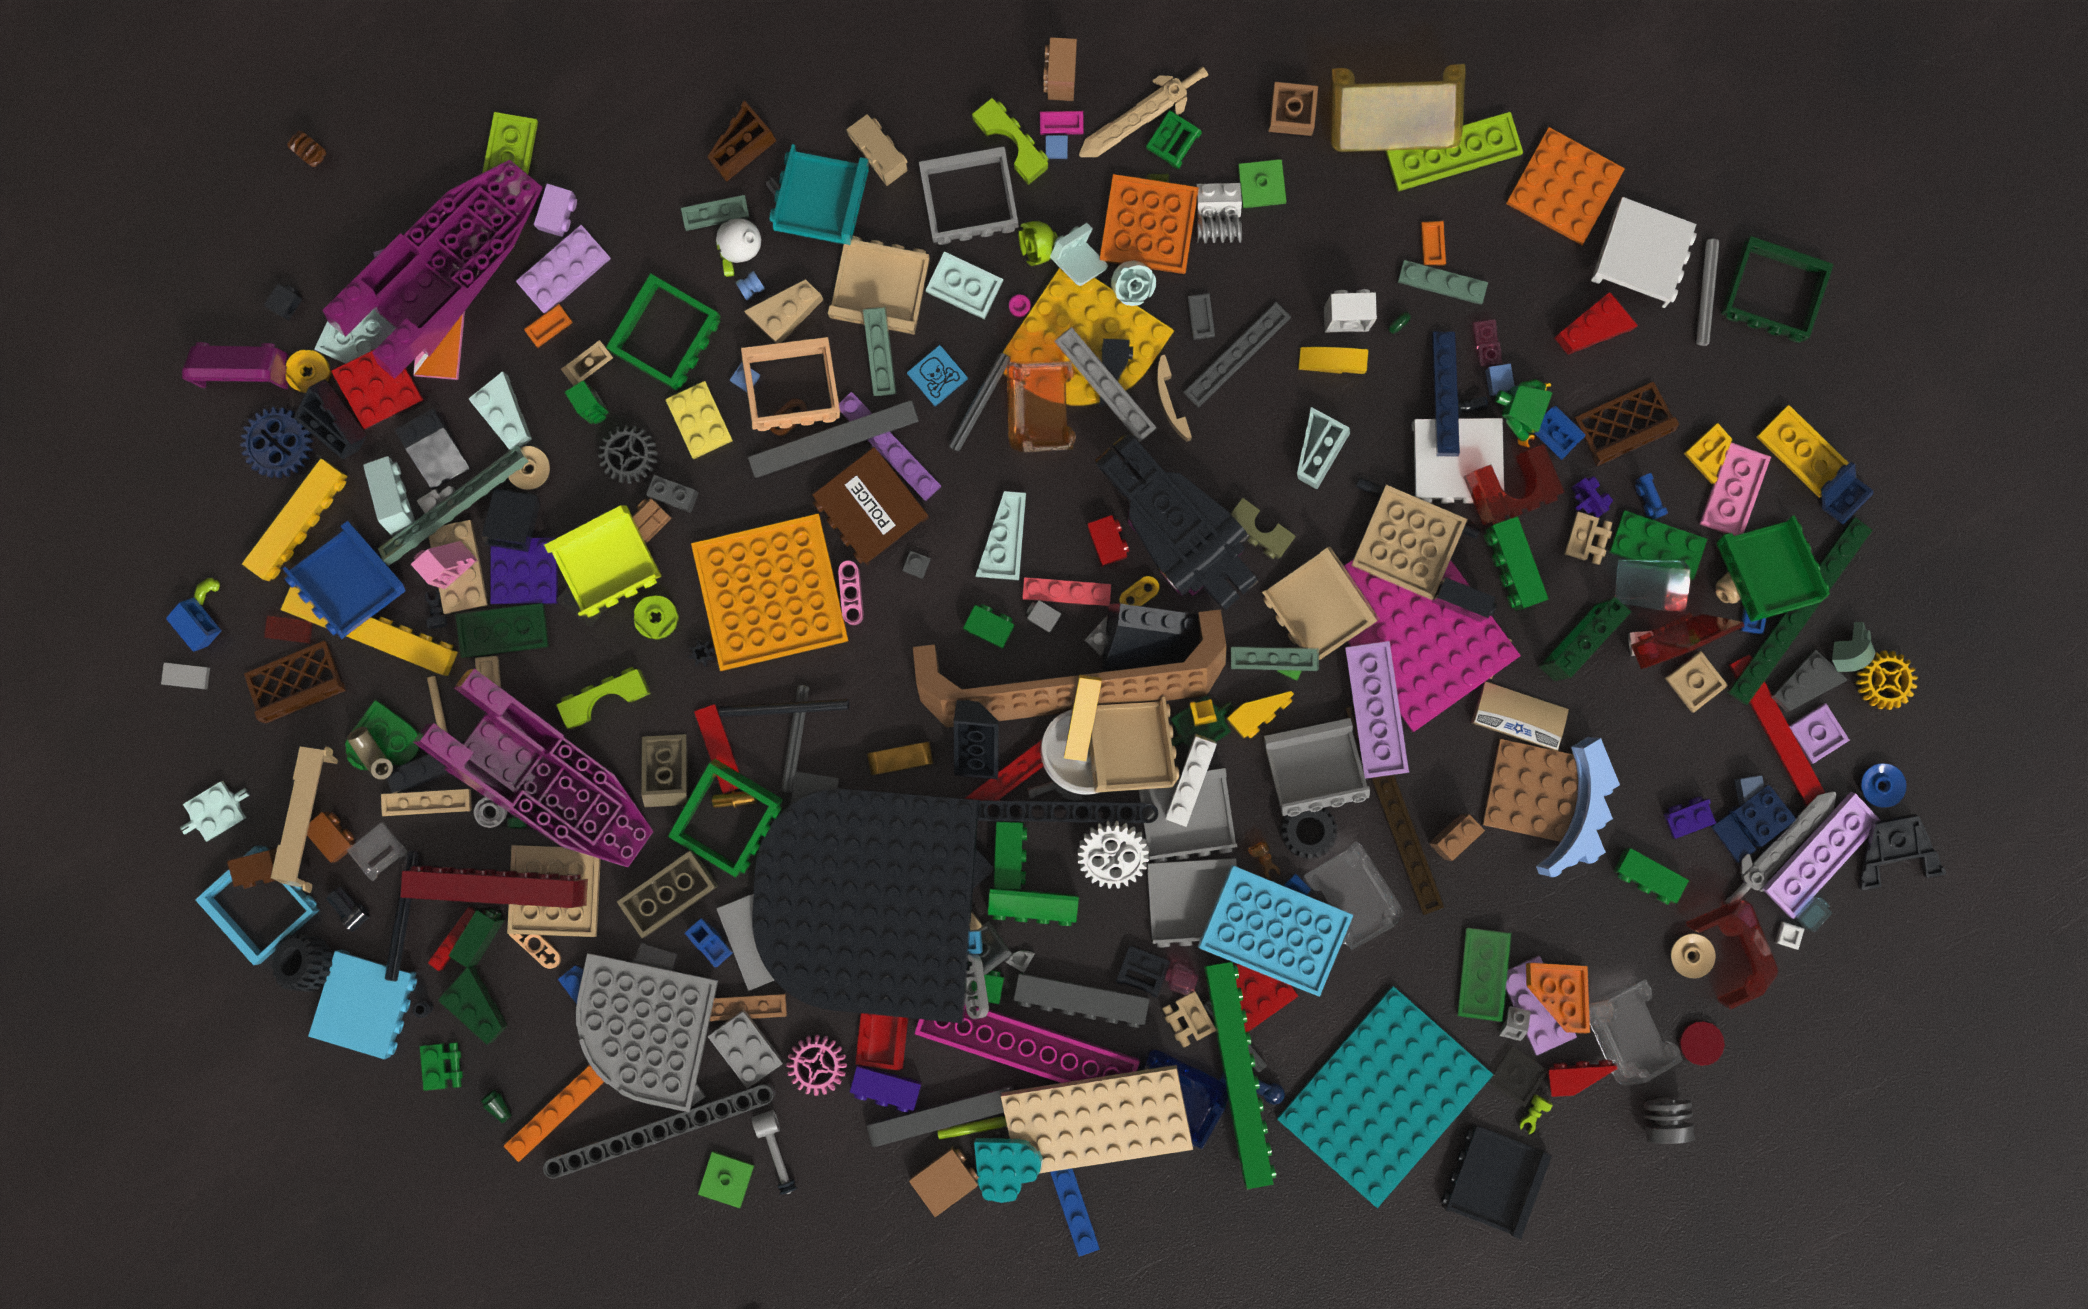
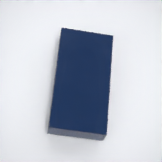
M1727 814L1711 826L1736 862L1739 863L1746 854H1751L1756 850L1731 814Z

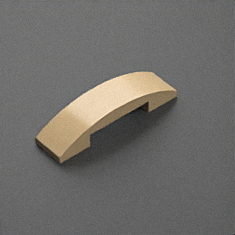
M1162 355L1157 370L1159 400L1170 425L1187 442L1191 440L1192 436L1186 418H1176L1165 384V380L1171 379L1172 375L1166 356Z

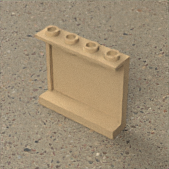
M853 236L851 245L844 244L832 305L829 306L828 311L829 317L865 325L864 308L886 306L888 329L915 335L930 261L929 254H926V251L916 248L913 251L904 250V246L892 244V247L884 246L883 242L871 240L870 243L863 242L862 238Z
M1331 547L1324 549L1310 561L1268 590L1262 592L1265 596L1263 600L1270 609L1273 607L1277 613L1275 617L1282 627L1285 625L1290 632L1288 637L1294 645L1298 644L1299 647L1319 648V660L1380 620Z
M1162 697L1159 702L1097 705L1089 743L1095 793L1170 788L1174 786L1179 779V769L1174 764L1176 748L1172 746L1171 742L1173 727L1169 725L1170 706L1166 704L1165 697Z

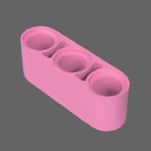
M844 561L840 564L838 570L842 616L848 624L857 625L862 622L864 616L860 571L854 562ZM847 566H853L855 569V573L851 577L844 576L843 571ZM850 587H854L857 590L856 596L852 599H848L845 595L846 590ZM851 609H856L859 612L858 618L853 621L849 620L847 613Z

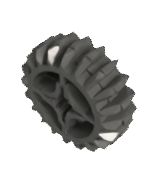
M624 425V432H622L620 427H616L617 434L609 431L608 434L611 438L608 440L603 437L602 439L607 443L606 446H599V449L605 452L598 454L600 459H605L600 463V466H608L604 473L610 474L612 472L610 478L615 480L618 477L619 483H623L626 478L627 483L632 484V477H634L636 482H640L639 475L647 478L648 475L645 471L648 469L653 472L654 470L649 466L650 463H657V460L651 457L658 455L656 450H651L656 447L655 442H650L652 436H645L646 431L644 429L638 432L637 426H633L631 432L628 425ZM629 438L624 446L614 447L620 440ZM636 439L642 442L645 455L636 452ZM629 450L635 456L628 457L629 459H627L621 453L628 452ZM612 454L620 457V470L614 466ZM642 462L638 468L627 471L632 463Z

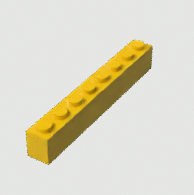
M290 586L281 610L326 628L327 622L324 618L319 620L311 610L314 608L311 603L305 604L297 594L300 592L299 589ZM381 616L379 620L373 617L369 618L347 635L349 638L444 676L449 675L458 653L452 650L453 645L443 641L437 644L432 642L433 637L420 633L419 636L412 634L413 629L401 624L397 628L391 625L393 621Z

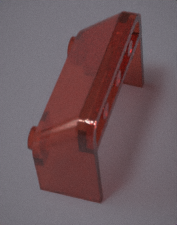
M1738 899L1686 922L1687 927L1698 933L1718 925L1721 932L1726 936L1733 937L1739 935L1754 974L1747 977L1743 987L1717 998L1719 1003L1730 1010L1762 996L1778 976L1777 964L1754 908L1749 902Z

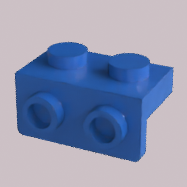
M1555 405L1545 413L1539 432L1534 433L1561 460L1585 437L1580 428Z

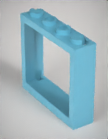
M254 846L244 856L270 849L266 846ZM229 870L195 899L253 965L261 964L275 951L277 946H280L282 939L293 935L320 911L316 907L317 902L310 895L306 896L301 890L302 887L283 884L304 907L306 912L261 952L214 899L219 892L232 882Z

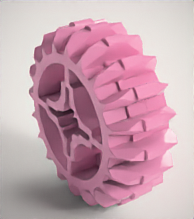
M819 1035L815 1036V1042L812 1041L811 1036H807V1044L800 1040L798 1043L801 1049L793 1046L792 1050L796 1055H788L789 1059L794 1060V1062L787 1063V1067H794V1070L788 1072V1076L796 1075L792 1083L795 1084L799 1080L801 1082L798 1086L799 1090L804 1085L807 1086L806 1094L810 1093L811 1088H814V1095L819 1094V1088H821L823 1094H827L826 1086L833 1091L835 1089L833 1081L837 1084L842 1082L837 1075L845 1076L846 1074L840 1070V1068L847 1067V1063H840V1060L845 1059L846 1055L838 1056L837 1053L842 1050V1047L839 1046L834 1049L835 1040L830 1045L827 1044L828 1036H825L822 1042H820ZM819 1047L815 1057L801 1056L805 1050ZM825 1050L833 1057L835 1067L826 1063L824 1059ZM820 1056L819 1061L822 1067H819L813 1075L815 1069H813L814 1066L811 1065V1062L814 1063ZM799 1063H802L803 1066L809 1069V1079H806L801 1073ZM819 1073L833 1074L831 1078L824 1082H815Z

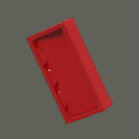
M861 1013L856 1065L892 1070L903 1069L908 1018Z

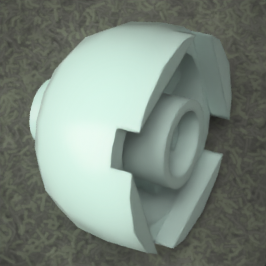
M1135 260L1127 261L1115 269L1111 278V287L1115 296L1123 304L1135 306L1144 303L1143 300L1148 296L1149 298L1152 296L1156 287V278L1151 269L1144 263Z

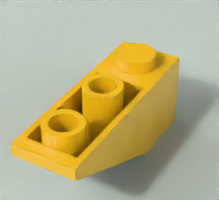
M1289 691L1244 703L1229 715L1226 720L1242 738L1247 736L1252 738L1260 731L1258 726L1262 722L1268 724L1276 717L1274 712L1279 707L1285 709L1293 701L1291 697L1294 693Z

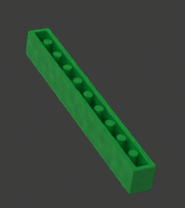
M1231 961L1204 966L1244 1187L1252 1189L1274 1185L1273 1178H1276L1274 1165H1270L1268 1157L1272 1156L1270 1143H1266L1264 1135L1268 1133L1266 1121L1261 1119L1260 1114L1261 1111H1264L1262 1099L1257 1097L1256 1089H1259V1081L1257 1076H1253L1252 1067H1255V1059L1253 1053L1249 1054L1248 1045H1251L1249 1031L1245 1032L1244 1023H1247L1245 1009L1241 1010L1240 1001L1243 1000L1241 987L1237 988L1236 979L1239 978L1237 965L1233 966Z

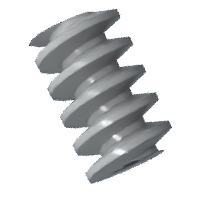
M1202 215L1199 216L1197 221V243L1200 237H1202L1204 243H1207L1209 237H1211L1213 243L1216 242L1217 237H1220L1221 243H1224L1226 237L1229 238L1230 243H1233L1235 236H1237L1239 243H1241L1242 223L1239 221L1238 215H1234L1232 221L1229 215H1225L1223 221L1220 215L1216 216L1215 221H1213L1211 215H1208L1206 222Z

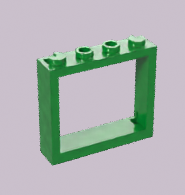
M650 273L606 349L677 391L688 378L686 374L689 369H693L699 360L697 356L701 349L705 350L710 341L708 337L711 332H715L718 329L721 316L718 312ZM658 287L708 315L671 378L621 350Z
M714 759L707 766L668 837L732 876L737 877L741 872L745 873L751 862L748 860L751 854L755 856L761 845L759 840L762 836L765 837L771 828V825H769L771 819L778 817L782 809L780 804L783 799L719 760ZM716 775L769 806L736 864L684 833Z

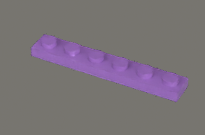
M852 392L839 403L840 412L849 422L872 414ZM890 432L867 440L925 502L941 488V485Z

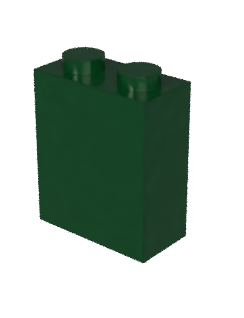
M492 907L476 910L448 956L467 968L477 965L505 921L501 917L502 913Z

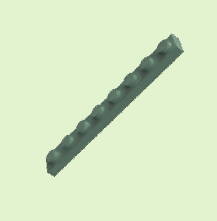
M517 445L378 548L382 560L388 566L399 560L405 553L418 546L420 542L434 534L444 524L453 520L455 516L469 508L479 498L488 494L490 490L504 482L514 472L523 468L529 461L521 447Z

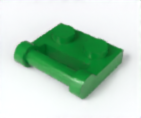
M1169 111L1146 146V149L1167 161L1174 168L1179 169L1182 165V159L1195 139L1200 137L1202 131L1172 111ZM1183 130H1186L1189 134L1175 156H1173L1169 152Z

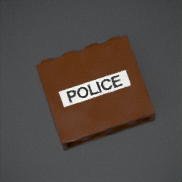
M875 447L813 494V497L816 499L813 501V504L820 513L823 510L827 513L829 517L826 520L830 526L841 531L842 535L839 536L847 547L851 544L855 549L853 553L860 564L865 562L867 566L873 558L920 522L923 523L929 518Z

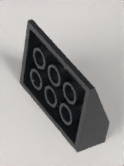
M1109 604L1102 670L1118 671L1185 662L1191 655L1197 637L1199 615L1127 604Z

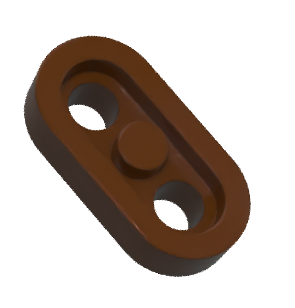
M792 399L772 416L791 414L796 407L801 409L800 412L808 410L802 400ZM797 424L781 429L771 427L770 430L775 435L782 436L787 434Z

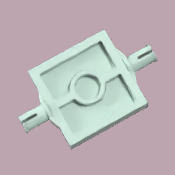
M224 781L217 783L183 804L190 815L191 821L180 826V829L184 830L182 831L183 834H187L196 828L200 831L206 842L246 819L239 802L250 796V793L244 788L234 794L227 788Z

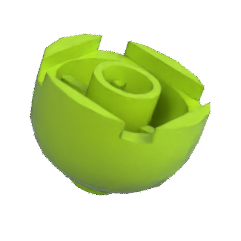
M1041 221L1021 224L1020 227H1023V230L1019 231V244L1023 256L1027 253L1030 259L1026 262L1034 266L1049 261L1055 247L1054 242L1058 238L1056 232H1053L1049 225Z

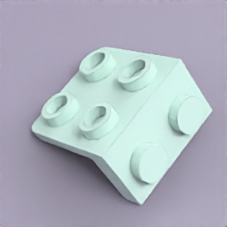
M1088 223L1081 227H1074L1066 236L1058 237L1054 242L1055 247L1050 255V258L1078 286L1087 283L1104 272L1108 267V264L1100 260V256L1086 243L1092 231V227Z

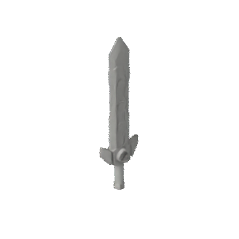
M1836 792L1817 795L1797 816L1796 820L1753 863L1750 854L1744 856L1740 867L1741 879L1744 883L1725 900L1728 905L1734 908L1737 902L1751 888L1761 892L1764 891L1762 888L1770 881L1768 878L1780 868L1793 851L1834 810Z

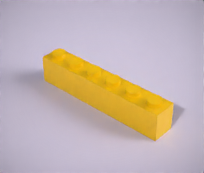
M320 459L242 565L263 580L270 581L275 579L281 571L280 567L293 556V549L296 545L301 544L305 540L308 529L317 524L323 509H327L332 504V497L335 493L344 488L345 480L348 476L328 461Z

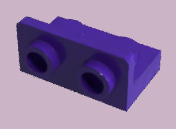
M1702 796L1689 800V805L1682 807L1681 804L1668 808L1669 812L1663 815L1673 839L1716 824L1709 807L1710 799H1702Z

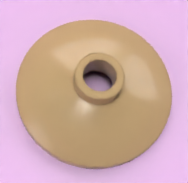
M532 446L521 447L529 462L508 478L518 488L525 490L538 488L549 476V460L538 448ZM529 465L533 466V471L531 473H527L526 468Z
M1687 934L1680 937L1674 943L1671 950V961L1676 971L1688 978H1700L1709 973L1714 966L1715 950L1707 938L1698 934ZM1692 951L1694 958L1690 960L1688 953Z

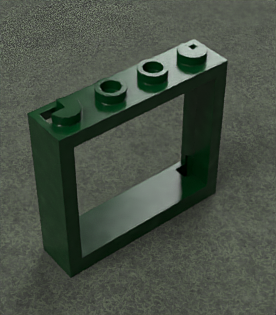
M1750 236L1744 241L1721 314L1725 315L1730 321L1738 322L1740 320L1746 322L1747 326L1759 329L1761 327L1767 329L1769 334L1776 336L1782 334L1789 337L1790 341L1803 342L1810 338L1834 264ZM1750 252L1818 274L1800 330L1732 307Z
M1616 597L1597 602L1538 667L1553 681L1571 678L1631 611ZM1597 608L1601 610L1598 615L1594 613Z

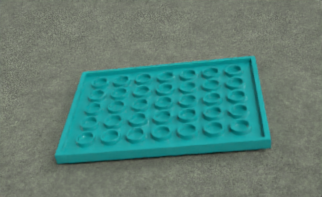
M1391 986L1282 1111L1277 1120L1378 1208L1493 1074L1394 986Z

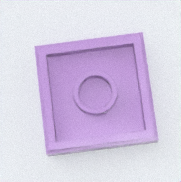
M1823 703L1789 725L1811 764L1850 741L1826 703Z

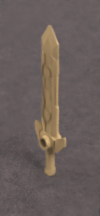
M1202 66L1182 82L1177 78L1173 79V76H1158L1155 78L1153 83L1161 86V88L1140 101L1135 107L1116 120L1108 123L1086 138L1079 156H1100L1121 142L1126 136L1171 108L1174 104L1176 115L1184 112L1187 103L1186 89L1208 76L1205 68Z

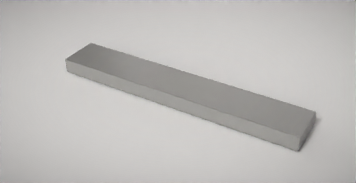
M1072 327L1054 341L1138 442H1141L1156 429V426Z

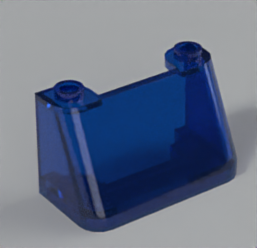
M1152 1050L1141 1071L1177 1065L1193 1146L1203 1149L1225 1110L1228 1099L1226 1085L1161 1051Z

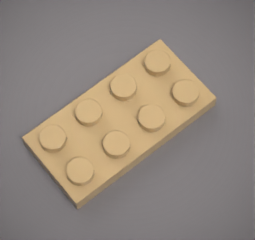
M467 520L443 525L434 534L429 536L431 548L461 541L478 560L446 589L439 588L443 613L451 614L489 606L472 521Z

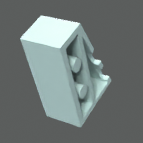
M502 371L472 395L469 400L511 450L517 445L523 447L532 438L519 408L509 376Z
M1311 407L1297 476L1299 480L1318 489L1348 438L1350 429L1346 425Z

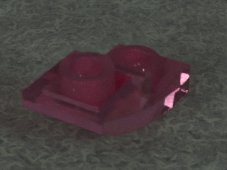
M1496 319L1472 322L1480 366L1501 364L1502 356L1497 336Z

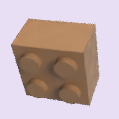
M1275 82L1272 90L1269 132L1312 136L1315 127L1318 86Z

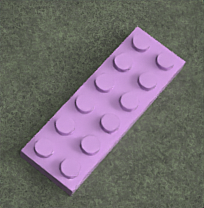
M1390 641L1345 647L1365 778L1408 773L1409 769Z
M1850 792L1762 889L1789 917L1794 919L1868 838L1872 822L1879 821L1880 819L1856 793Z

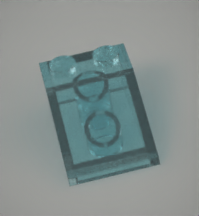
M1618 560L1615 597L1622 604L1663 611H1686L1691 569L1685 561Z

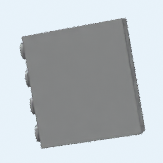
M1351 718L1264 736V745L1282 816H1297L1304 811L1316 812L1323 807H1340L1347 802L1359 803L1369 798L1370 787L1367 786L1352 732Z
M1226 768L1206 772L1187 827L1165 819L1168 806L1181 775H1179V779L1173 787L1139 790L1140 802L1152 803L1157 807L1159 813L1158 818L1154 822L1144 823L1146 842L1149 848L1148 855L1150 860L1154 859V863L1166 862L1167 857L1176 856V860L1187 859L1189 854L1197 853L1198 857L1211 855L1210 851L1219 850L1220 854L1233 852V847H1237L1226 782ZM1145 807L1142 810V815L1145 819H1150L1154 815L1152 807Z
M1236 858L1147 863L1153 944L1157 943V947H1170V943L1179 942V946H1190L1192 941L1201 940L1231 865L1237 867Z

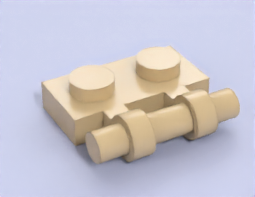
M1577 512L1564 554L1581 560H1587L1588 554L1591 553L1594 555L1592 563L1600 565L1602 557H1605L1607 540L1610 539L1612 531H1610L1612 522L1604 521L1602 528L1597 527L1599 518ZM1594 534L1599 536L1596 547L1591 545Z
M1195 991L1176 1000L1179 1007L1178 1010L1173 1011L1170 1004L1162 1008L1166 1015L1164 1017L1166 1022L1171 1024L1175 1032L1174 1037L1177 1041H1180L1183 1048L1191 1044L1187 1037L1188 1035L1193 1033L1198 1041L1216 1031ZM1184 1016L1189 1027L1183 1029L1178 1018Z

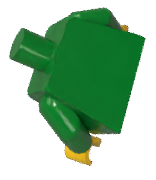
M1532 379L1512 387L1509 393L1499 390L1496 395L1495 402L1505 405L1502 416L1518 437V444L1521 446L1530 447L1528 440H1534L1535 436L1529 433L1539 432L1552 392L1546 391L1547 387H1551L1550 383H1543L1537 379Z

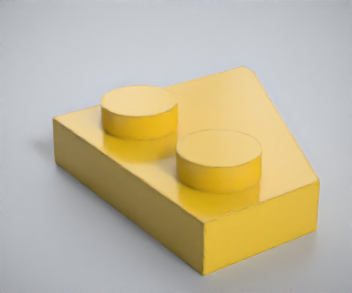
M1716 423L1689 447L1684 454L1711 484H1714L1718 479L1717 474L1720 466L1724 463L1725 453L1730 447L1732 438Z

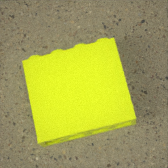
M620 505L544 545L547 552L553 553L581 610L578 613L579 616L587 615L588 618L600 612L599 608L605 605L609 608L619 603L618 598L624 595L626 598L638 593V588L653 586L657 583L656 579L661 577L627 506Z

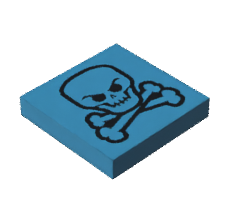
M940 345L907 372V375L935 407L968 380V377Z

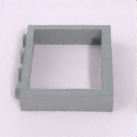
M1005 147L919 162L933 243L938 242L939 245L950 243L953 239L966 241L972 239V236L975 235L988 237L992 236L993 232L1002 231V233H1010L1015 231V228H1019ZM1000 162L1011 220L938 233L928 175Z

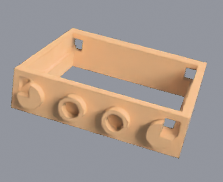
M828 337L741 348L753 430L767 431L771 427L777 426L789 428L792 424L799 423L801 425H811L815 421L822 420L828 423L840 418ZM823 354L831 408L758 418L750 363Z

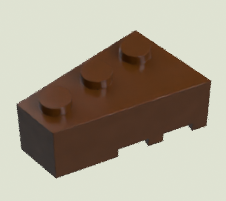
M745 100L737 116L733 117L730 121V126L725 134L721 135L707 156L713 167L726 182L776 142L771 130Z

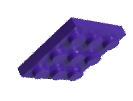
M532 538L528 552L491 546V604H558V564L553 553H548L544 546L557 538Z

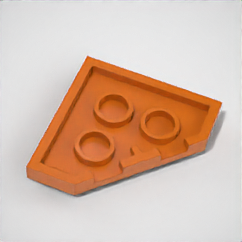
M1526 963V986L1566 1033H1590L1588 966Z

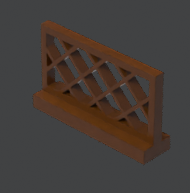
M1654 382L1574 418L1577 426L1585 434L1584 439L1594 456L1593 460L1596 466L1676 431L1679 426L1676 417L1673 418ZM1651 389L1655 396L1653 403L1642 400V393ZM1630 400L1636 402L1634 411L1622 409L1623 401ZM1639 403L1651 407L1648 417L1636 413ZM1654 408L1663 411L1666 418L1660 421L1652 419L1651 415ZM1606 409L1617 411L1614 421L1602 418L1603 411ZM1619 412L1632 416L1628 426L1616 422ZM1634 417L1646 421L1643 429L1639 430L1631 427ZM1586 418L1597 420L1594 430L1586 428L1582 420ZM1600 421L1612 425L1609 435L1596 431ZM1614 426L1627 430L1625 437L1619 439L1611 436ZM1594 436L1607 439L1605 446L1596 449L1593 443Z
M322 641L244 673L256 709L254 712L256 719L264 724L346 691L344 683L340 680L327 641ZM323 648L325 656L322 662L313 660L315 652ZM300 657L306 659L301 671L292 668L295 660ZM310 662L320 665L315 676L306 673ZM281 665L286 668L281 679L273 677L272 674L275 668ZM324 667L331 670L333 678L326 681L319 679ZM290 670L300 673L294 685L285 682ZM262 674L266 677L259 688L254 685L252 677ZM304 676L313 679L310 687L306 689L299 687ZM270 678L279 681L274 693L265 690ZM283 684L293 687L289 696L284 698L278 696ZM263 692L272 695L269 704L261 707L259 700Z

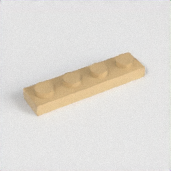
M471 789L381 794L382 816L472 811Z

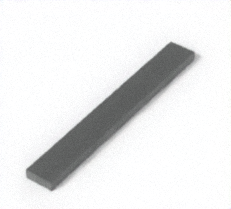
M911 400L750 456L748 459L754 477L759 478L920 421Z

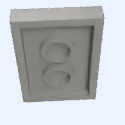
M745 1010L739 1012L708 1035L710 1041L747 1089L784 1062Z

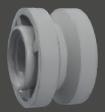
M483 797L475 805L474 817L481 826L492 828L504 821L508 811L487 797ZM487 806L495 808L496 815L494 817L486 814Z

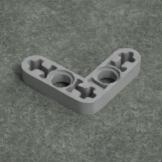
M969 954L968 962L972 961V966L968 967L966 1010L972 1019L984 1018L988 1014L989 1005L982 960L977 954ZM973 980L977 983V990L975 992L971 987Z

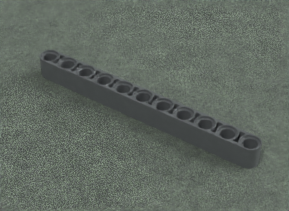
M761 1083L692 1107L690 1112L681 1111L555 1155L545 1162L543 1172L548 1178L555 1179L767 1105L775 1097V1088L770 1083ZM761 1088L769 1090L770 1098H761L759 1090ZM739 1096H746L749 1099V1105L741 1106L738 1102ZM719 1103L727 1105L728 1112L726 1114L718 1111L717 1106ZM698 1110L706 1112V1121H700L697 1118ZM677 1118H683L686 1121L685 1128H679L676 1125ZM656 1125L664 1127L665 1134L663 1136L656 1134ZM636 1132L643 1134V1143L635 1141L634 1134ZM614 1140H620L622 1142V1150H616L614 1148ZM593 1147L601 1149L602 1156L600 1158L593 1155ZM576 1154L581 1158L580 1165H575L572 1162V1155ZM551 1162L559 1164V1172H554L551 1169Z

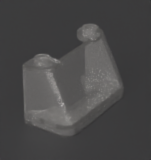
M1358 842L1347 846L1304 875L1306 885L1316 892L1321 890L1331 906L1353 914L1343 939L1344 944L1349 946L1351 951L1394 927L1404 915L1402 907L1365 849Z
M1646 979L1636 981L1589 1003L1591 1028L1606 1060L1618 1063V1068L1612 1074L1621 1085L1646 1083L1683 1061L1679 1048L1669 1041H1662L1645 1002L1652 998V989Z

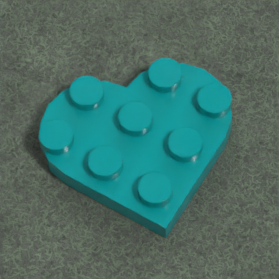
M975 1139L978 1184L983 1198L1000 1203L1016 1200L1021 1191L1022 1184L1035 1181L1042 1169L1043 1158L1040 1150L1037 1151L1035 1147L1030 1145L1029 1141L1022 1139Z

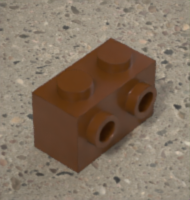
M277 848L227 861L233 886L242 885L243 889L256 886V881L263 880L264 884L276 881L271 878Z

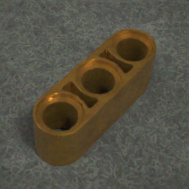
M929 742L867 754L871 775L933 764Z

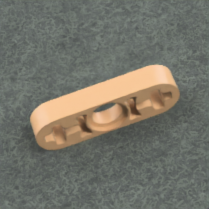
M509 934L543 967L551 969L560 964L561 955L559 951L541 935H528L523 942L521 941L524 938L522 934ZM533 937L538 938L541 943L537 950H532L529 947V940ZM546 945L548 949L544 951L549 955L555 954V963L550 962L547 964V957L544 954H541L539 957L537 953L541 952Z

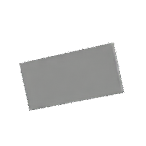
M754 894L717 908L748 991L774 981L759 956L754 940L752 927Z

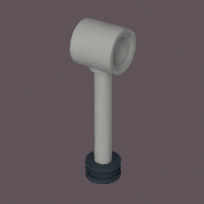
M774 1110L753 1116L752 1124L758 1138L766 1137L781 1181V1184L777 1185L780 1188L779 1190H781L779 1193L780 1195L790 1194L797 1187L793 1184L795 1182L794 1179L789 1180L774 1133L780 1131L776 1113Z

